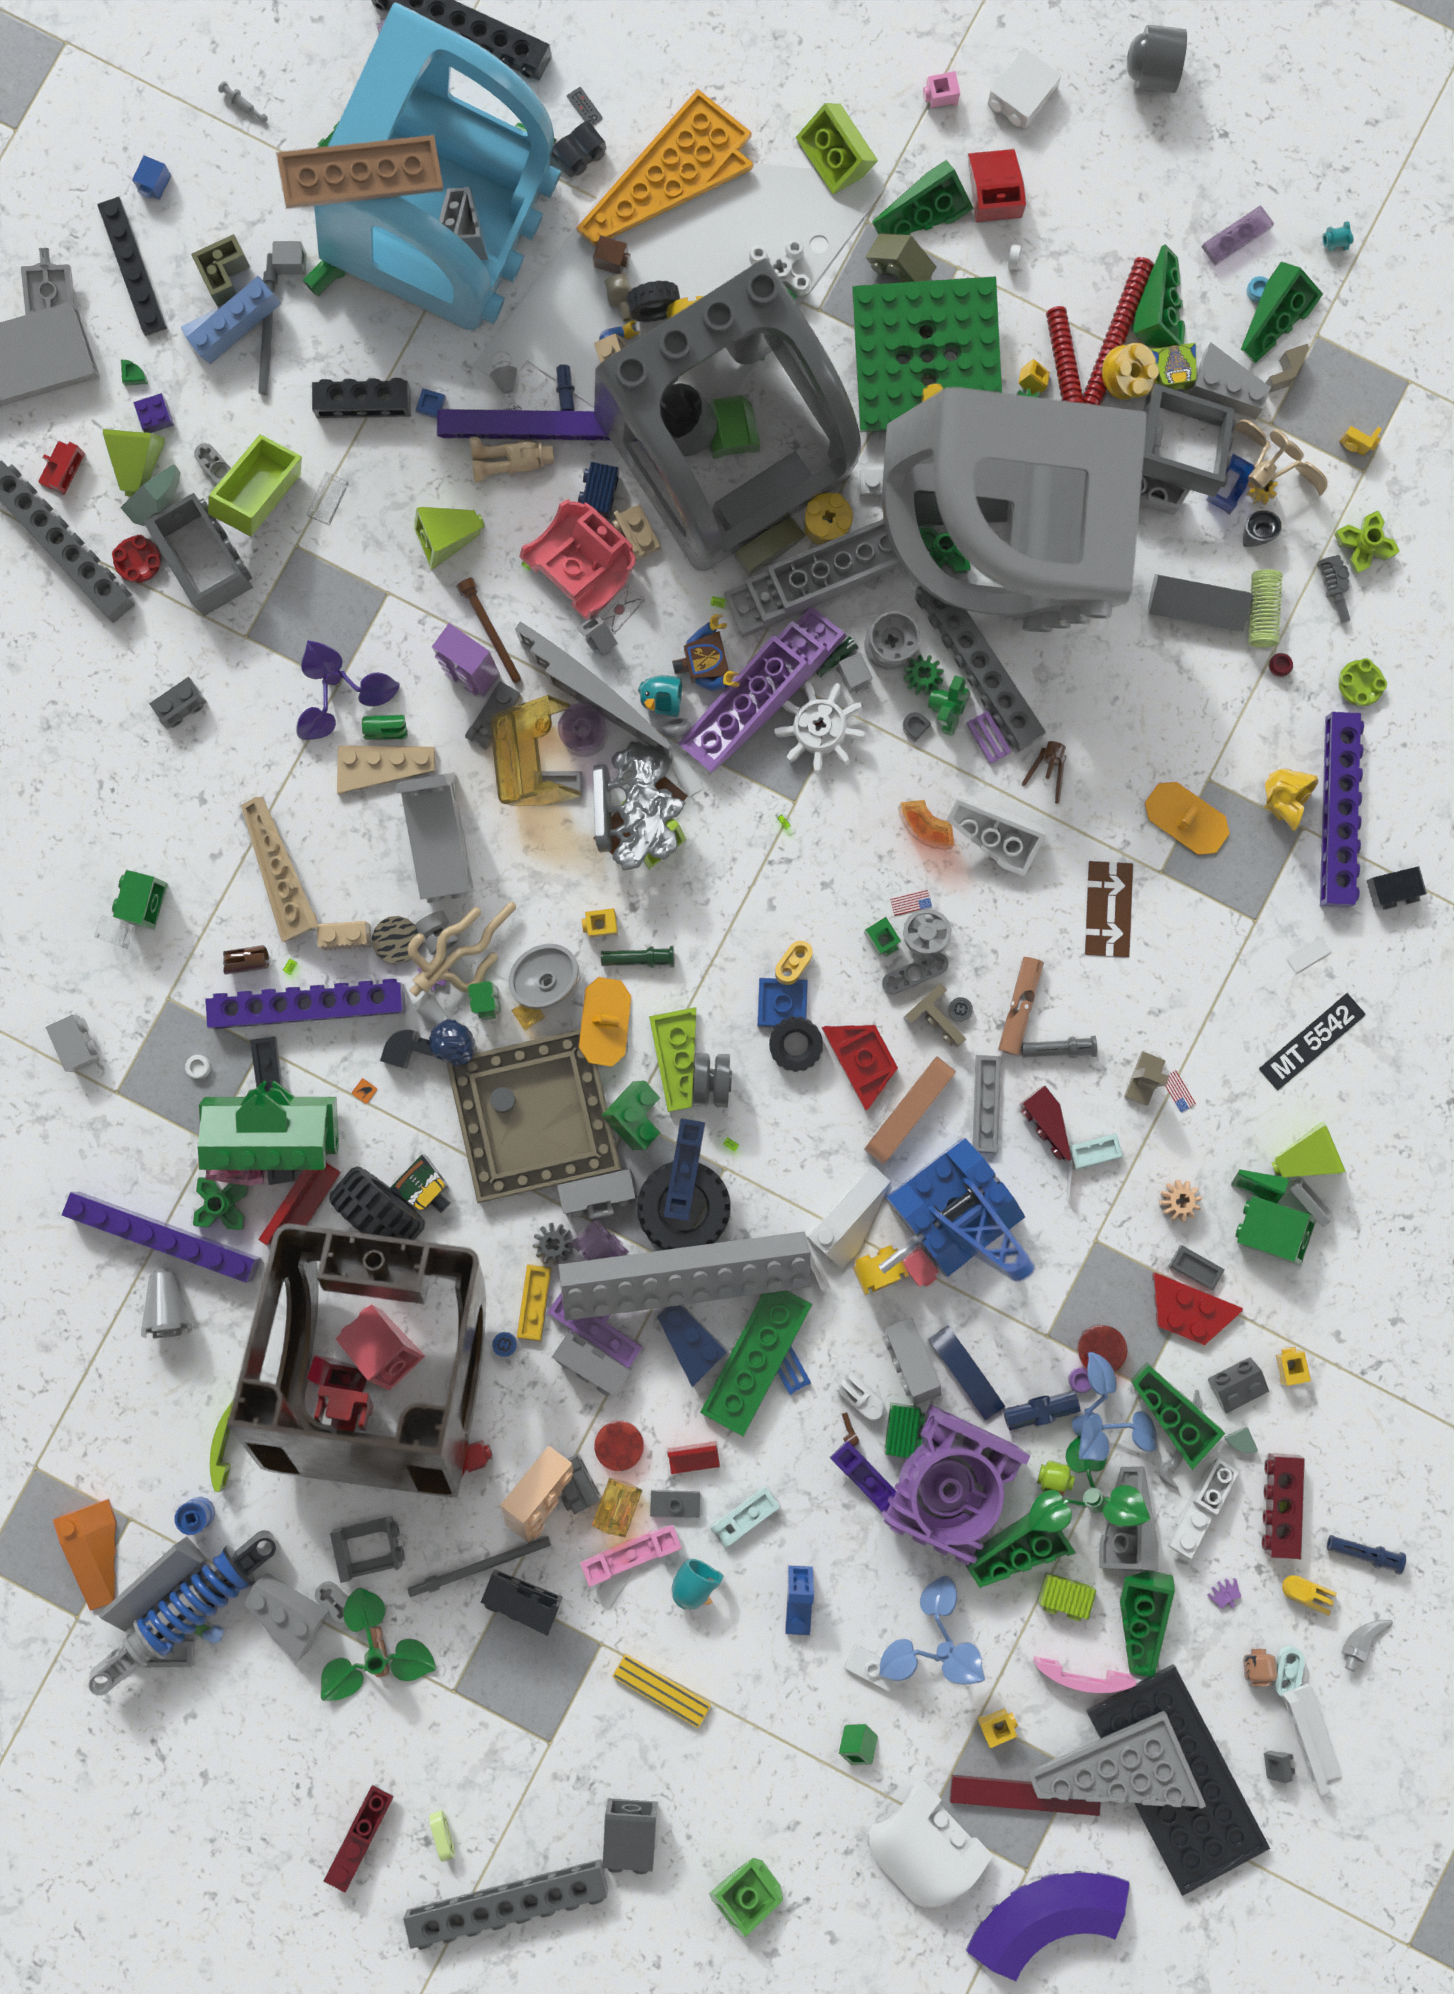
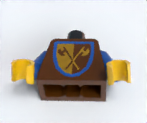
M719 614L713 615L710 622L699 628L687 640L686 645H684L685 658L672 661L675 675L689 672L691 683H696L698 687L710 691L721 690L728 686L737 688L740 684L732 682L733 677L739 674L729 671L720 631L716 632L717 629H725L727 627V623L718 624V620L723 617V615Z

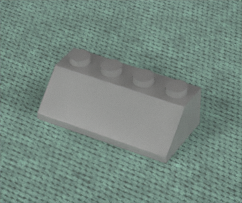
M186 1536L170 1548L102 1610L98 1616L124 1632L131 1627L134 1628L133 1622L136 1619L145 1618L144 1615L151 1609L158 1610L159 1602L164 1600L163 1598L169 1592L180 1590L184 1578L188 1575L191 1577L193 1574H197L202 1569L201 1563L206 1557Z

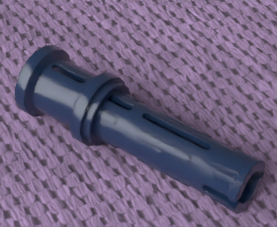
M1330 1535L1327 1540L1326 1549L1328 1551L1371 1562L1375 1568H1387L1395 1571L1398 1575H1401L1405 1569L1406 1554L1403 1552L1394 1553L1387 1551L1383 1546L1373 1548Z

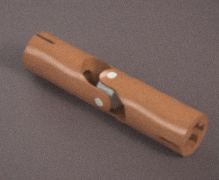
M1023 957L998 1051L1019 1056L1029 1020V1013L1032 1009L1044 962L1041 960ZM1023 993L1025 994L1026 1001L1019 1000Z

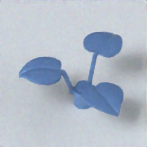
M1093 1352L1087 1353L1089 1357L1087 1372L1090 1386L1097 1394L1102 1396L1089 1408L1084 1409L1085 1414L1076 1416L1072 1420L1074 1432L1081 1436L1079 1459L1102 1461L1108 1457L1109 1442L1105 1433L1102 1432L1103 1429L1131 1428L1133 1429V1442L1139 1449L1145 1452L1155 1451L1157 1449L1156 1429L1151 1417L1143 1411L1134 1413L1133 1423L1102 1425L1100 1415L1092 1412L1108 1398V1393L1111 1394L1116 1391V1376L1106 1359Z
M942 1576L930 1583L923 1590L920 1597L922 1611L929 1616L935 1615V1621L946 1642L938 1645L937 1654L934 1655L918 1649L913 1651V1643L908 1639L894 1641L887 1647L881 1658V1677L893 1681H903L910 1678L918 1666L916 1655H921L934 1659L936 1662L942 1661L943 1675L952 1683L966 1685L985 1681L982 1658L978 1648L971 1643H961L955 1647L953 1640L949 1637L940 1620V1615L949 1616L954 1611L957 1603L956 1587L949 1576Z

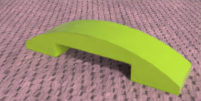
M233 1401L219 1420L211 1444L209 1467L211 1482L215 1492L225 1489L231 1464L222 1462L230 1433L227 1423Z

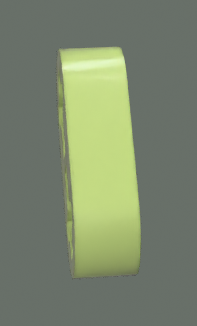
M444 1811L430 1814V1826L440 1861L444 1862L454 1859V1844Z

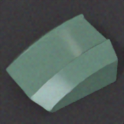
M171 465L143 484L120 507L133 523L145 526L144 521L159 513L171 501L180 479V471L177 466Z

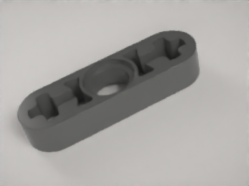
M942 953L934 956L931 954L884 976L882 988L891 995L907 990L944 973L948 968V959ZM933 958H936L938 961L942 960L941 970H938L936 967L928 970L931 975L927 976L926 969L921 963L925 962L926 966L934 962ZM911 967H918L921 970L922 976L919 980L914 981L909 978L908 971ZM903 971L904 979L909 985L905 986L904 981L896 985V990L892 987L888 988L886 984L889 982V977H892L894 980L902 977L899 972Z

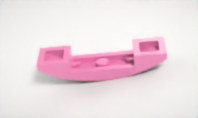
M672 1524L613 1546L580 1562L588 1586L591 1587L612 1578L615 1574L656 1557L660 1558L682 1549Z
M1035 1656L1033 1659L1036 1667L1050 1679L1075 1690L1090 1693H1112L1136 1686L1137 1680L1132 1674L1107 1670L1105 1680L1062 1672V1666L1057 1660Z

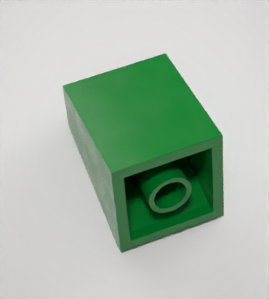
M1252 1196L1251 1201H1246L1243 1209V1214L1246 1215L1243 1224L1240 1223L1236 1230L1235 1237L1238 1238L1237 1243L1302 1266L1316 1219L1308 1213Z

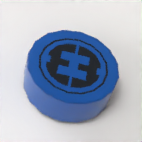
M510 1332L499 1333L493 1339V1351L501 1357L510 1356L517 1348L516 1337Z

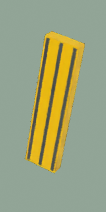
M626 1653L612 1675L616 1680L699 1728L711 1707L710 1703Z

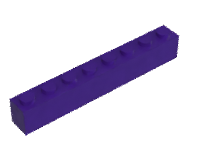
M70 1192L61 1215L245 1283L253 1281L261 1258L82 1192Z

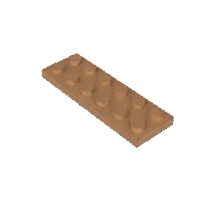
M434 135L276 152L286 209L443 191Z

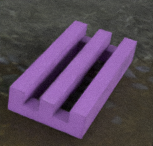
M988 710L966 723L989 764L1012 752ZM983 719L986 720V722H987V724L989 725L990 729L992 730L994 736L996 737L998 743L1000 744L1001 748L1003 749V752H1001V751L999 750V748H998L997 744L995 743L993 737L991 736V734H990V732L988 731L986 725L984 724ZM978 723L996 756L992 757L974 724Z

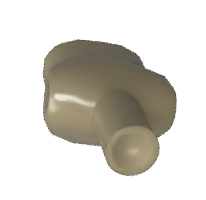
M621 273L611 276L604 281L609 305L612 308L619 307L623 321H630L632 317H630L627 295L632 288L628 281V275Z

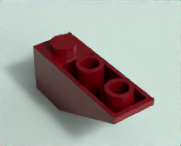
M1045 1085L1041 1086L1019 1104L1022 1108L1020 1113L1028 1122L1032 1120L1037 1127L1035 1132L1043 1141L1048 1140L1052 1145L1050 1150L1059 1161L1063 1159L1069 1162L1071 1155L1061 1105Z

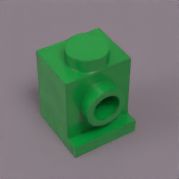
M887 917L865 929V935L879 956L885 953L887 957L899 950L897 945L900 944L901 940ZM885 935L888 939L887 943H880L879 936Z

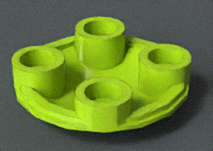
M1368 658L1354 660L1346 664L1338 678L1339 690L1342 696L1349 703L1356 706H1369L1377 702L1382 696L1383 691L1387 688V681L1381 670Z

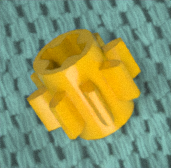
M1250 481L1247 484L1251 490L1246 495L1251 496L1253 504L1262 501L1266 505L1269 498L1273 499L1277 495L1273 491L1278 485L1277 482L1269 481L1263 489H1258Z

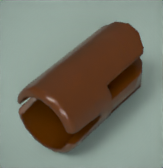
M264 945L223 951V972L225 975L267 969L269 967V963L265 962L269 960V955Z

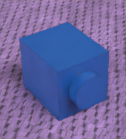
M143 155L132 181L140 195L149 199L154 197L160 200L171 174L164 163Z

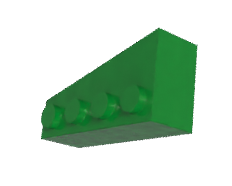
M1148 1362L1131 1378V1383L1191 1470H1193L1226 1434L1224 1430Z
M1028 1513L984 1542L982 1550L976 1549L974 1556L977 1557L976 1563L970 1562L969 1566H965L979 1588L1009 1578L1012 1574L1020 1571H1029L1034 1566L1042 1563L1048 1564L1056 1561V1558L1064 1555L1070 1556L1076 1552L1062 1531L1055 1533L1032 1531L1029 1524L1030 1513Z

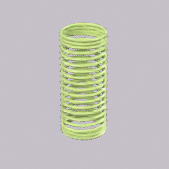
M1272 569L1257 570L1251 574V593H1254L1250 605L1248 644L1262 648L1274 647L1280 644L1279 623L1281 620L1279 619L1281 618L1280 602L1282 601L1281 585L1283 583L1281 581L1283 580V573ZM1255 625H1278V626H1255Z

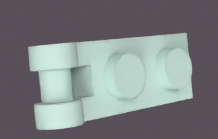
M764 1486L723 1518L716 1521L710 1528L714 1534L717 1533L722 1539L720 1541L721 1544L726 1548L779 1509L780 1505L768 1488ZM730 1523L735 1529L732 1533H729L725 1528Z

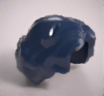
M446 1019L443 1022H439L431 1030L429 1044L434 1058L450 1062L453 1066H461L473 1058L475 1039L466 1025H462L456 1020Z

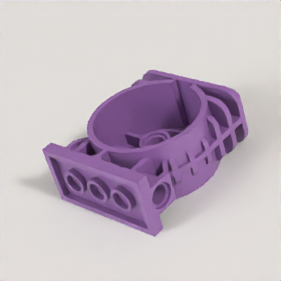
M930 1404L926 1411L929 1417L921 1431L924 1444L916 1448V1451L906 1459L900 1472L899 1482L894 1487L897 1492L894 1497H889L888 1502L890 1506L888 1511L883 1510L881 1515L884 1518L883 1522L891 1526L890 1529L900 1535H904L906 1532L917 1543L924 1546L926 1543L934 1546L933 1549L946 1556L949 1552L956 1556L955 1559L969 1566L970 1562L976 1563L977 1557L974 1556L976 1549L982 1550L984 1546L981 1542L982 1537L989 1535L990 1529L995 1525L1001 1514L1004 1503L1003 1484L1014 1480L1021 1464L1027 1465L1030 1455L1014 1443ZM957 1432L965 1436L963 1441L954 1439ZM986 1447L992 1448L988 1458L981 1454L982 1450ZM954 1455L964 1459L971 1466L976 1483L984 1486L983 1491L975 1488L973 1476L966 1466L957 1460L945 1457ZM947 1483H951L950 1490L943 1492L944 1486ZM917 1490L922 1502L929 1510L937 1515L951 1517H935L925 1512L918 1503ZM966 1508L972 1511V1513L969 1515L962 1511Z

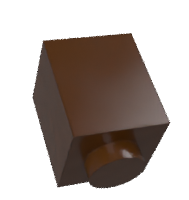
M600 235L593 255L594 267L614 274H621L623 268H628L631 254L628 253L627 243Z

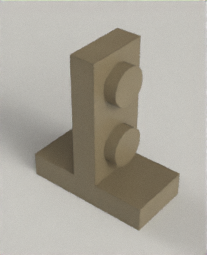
M940 983L903 1018L910 1025L924 1012L927 1015L925 1020L933 1028L938 1027L943 1032L942 1038L950 1046L954 1044L958 1047L966 1038L933 1004L947 991Z
M1142 1051L1124 1097L1148 1106L1154 1090L1157 1087L1166 1086L1169 1076L1161 1073L1166 1060Z

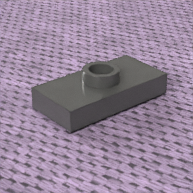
M651 1490L650 1516L700 1518V1491Z

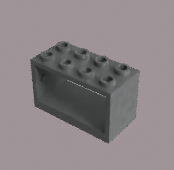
M192 493L144 521L145 526L191 604L203 616L208 615L253 588L249 581L253 579L250 572L241 562V557L234 546L231 545L223 527L220 526L216 518L208 514V504L204 498L199 500ZM201 516L236 572L203 592H200L168 538V535Z

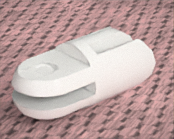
M850 1371L847 1374L849 1379L843 1378L841 1381L842 1385H837L835 1390L867 1419L879 1420L885 1413V1403L861 1379Z

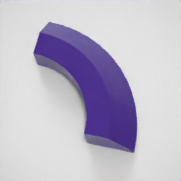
M1075 1871V1873L1060 1875L1059 1873L1041 1877V1880L1027 1886L1024 1884L1011 1892L1010 1896L999 1905L996 1904L992 1908L993 1911L984 1921H981L973 1933L966 1952L991 1971L1017 1981L1027 1962L1040 1949L1057 1939L1075 1934H1097L1116 1940L1125 1917L1129 1881L1100 1872L1096 1874Z

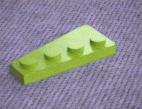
M697 1007L649 1016L668 1112L692 1107Z

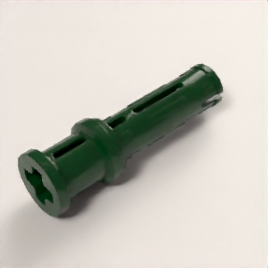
M649 946L647 950L601 951V966L647 965V967L654 968L659 965H670L671 968H674V946L664 949H654L653 946Z

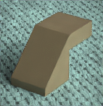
M1308 343L1284 352L1279 359L1283 372L1270 376L1265 382L1271 387L1269 393L1288 387L1292 383L1308 352Z

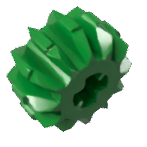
M918 655L917 661L910 659V666H905L904 672L908 675L904 676L903 681L911 682L907 687L908 690H912L914 687L917 688L915 695H919L921 690H923L925 696H928L930 689L932 691L934 689L938 690L937 684L943 683V679L940 676L944 673V669H936L940 662L937 660L931 663V655H928L926 661H924L922 655ZM925 672L928 673L927 678H926V677H923V678H920V677H919V674H920V673H922V674H924Z

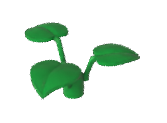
M1078 1436L1069 1444L1065 1458L1067 1465L1074 1472L1083 1473L1086 1471L1090 1489L1085 1491L1083 1495L1084 1501L1063 1500L1058 1491H1045L1035 1499L1029 1515V1524L1032 1531L1049 1533L1062 1531L1070 1524L1072 1511L1067 1504L1081 1506L1082 1508L1088 1507L1093 1513L1103 1512L1108 1522L1121 1527L1137 1526L1151 1520L1145 1501L1136 1488L1129 1485L1118 1486L1113 1489L1110 1498L1104 1497L1102 1492L1096 1488L1091 1471L1103 1470L1107 1463V1458L1102 1461L1079 1459L1081 1436Z
M362 1587L356 1588L347 1598L343 1616L346 1626L351 1631L358 1632L365 1628L369 1650L364 1656L365 1664L355 1663L352 1666L351 1662L346 1658H336L329 1661L321 1674L322 1701L340 1700L357 1692L362 1686L364 1677L362 1672L356 1668L363 1669L365 1672L368 1671L370 1674H379L384 1670L385 1665L389 1664V1661L393 1659L390 1665L392 1674L401 1681H413L436 1670L431 1652L423 1643L416 1639L399 1641L395 1648V1654H389L387 1657L384 1656L381 1649L374 1648L370 1627H375L383 1621L386 1609L383 1600L377 1594Z

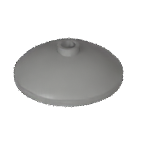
M543 944L533 947L522 954L514 963L508 980L510 992L515 1000L526 1008L546 1009L555 1006L566 999L575 988L579 978V965L572 952L561 945Z

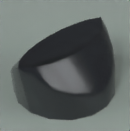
M1268 510L1252 513L1245 522L1243 546H1260L1277 538L1282 531L1280 518Z

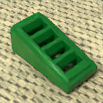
M1239 1169L1231 1185L1267 1201L1278 1203L1286 1191L1289 1179Z

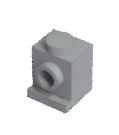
M597 614L577 627L578 631L585 637L589 647L593 651L597 649L601 655H607L618 644L606 623Z

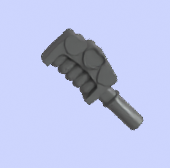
M1336 555L1319 560L1317 565L1318 567L1321 566L1322 574L1325 575L1324 579L1328 586L1326 596L1334 597L1341 623L1351 621L1343 593H1346L1350 588V581L1347 579L1350 573L1348 572V567L1343 565L1344 562L1341 560V556Z

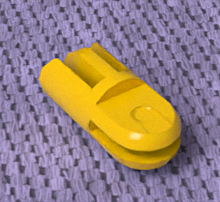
M1290 1575L1282 1582L1284 1595L1289 1599L1330 1616V1610L1312 1601L1314 1600L1333 1607L1334 1601L1316 1593V1590L1332 1597H1336V1592L1296 1575Z

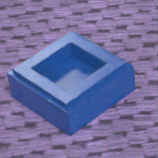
M422 388L415 410L416 413L437 419V410L443 409L446 399L445 394Z

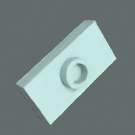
M1117 1133L1069 1146L1075 1170L1123 1157Z

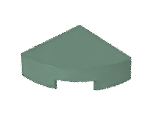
M1247 1427L1224 1436L1227 1443L1238 1451L1245 1453L1258 1451Z

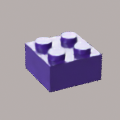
M162 393L133 402L144 433H153L174 426L166 398Z

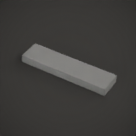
M976 1055L972 1146L979 1153H998L1001 1056Z

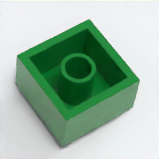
M126 870L119 880V896L112 905L113 917L127 923L155 930L168 883L150 875Z

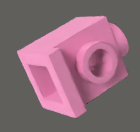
M955 71L928 76L926 87H923V97L925 102H930L931 108L953 104V106L958 105L960 89Z

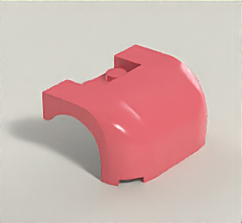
M569 499L559 504L557 513L549 527L536 540L525 544L521 548L519 556L534 572L541 571L572 600L571 606L586 620L598 614L619 594L629 579L636 563L632 550L633 546L617 529L586 502L581 504L570 502Z

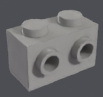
M70 1015L45 1027L64 1071L75 1072L99 1060L97 1053H99L98 1047L88 1036L87 1031H89V1027L84 1018Z

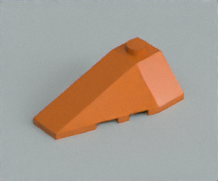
M106 1499L62 1514L53 1519L61 1548L90 1611L108 1605L115 1599L116 1571L114 1570V1555H116V1519L110 1500Z

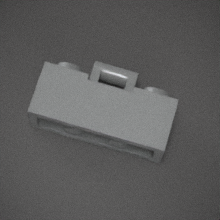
M631 1169L557 1185L563 1214L569 1213L570 1217L584 1215V1209H588L591 1221L615 1216L612 1203L617 1202L618 1207L632 1204L631 1199L636 1198ZM607 1202V1208L594 1210L593 1204Z

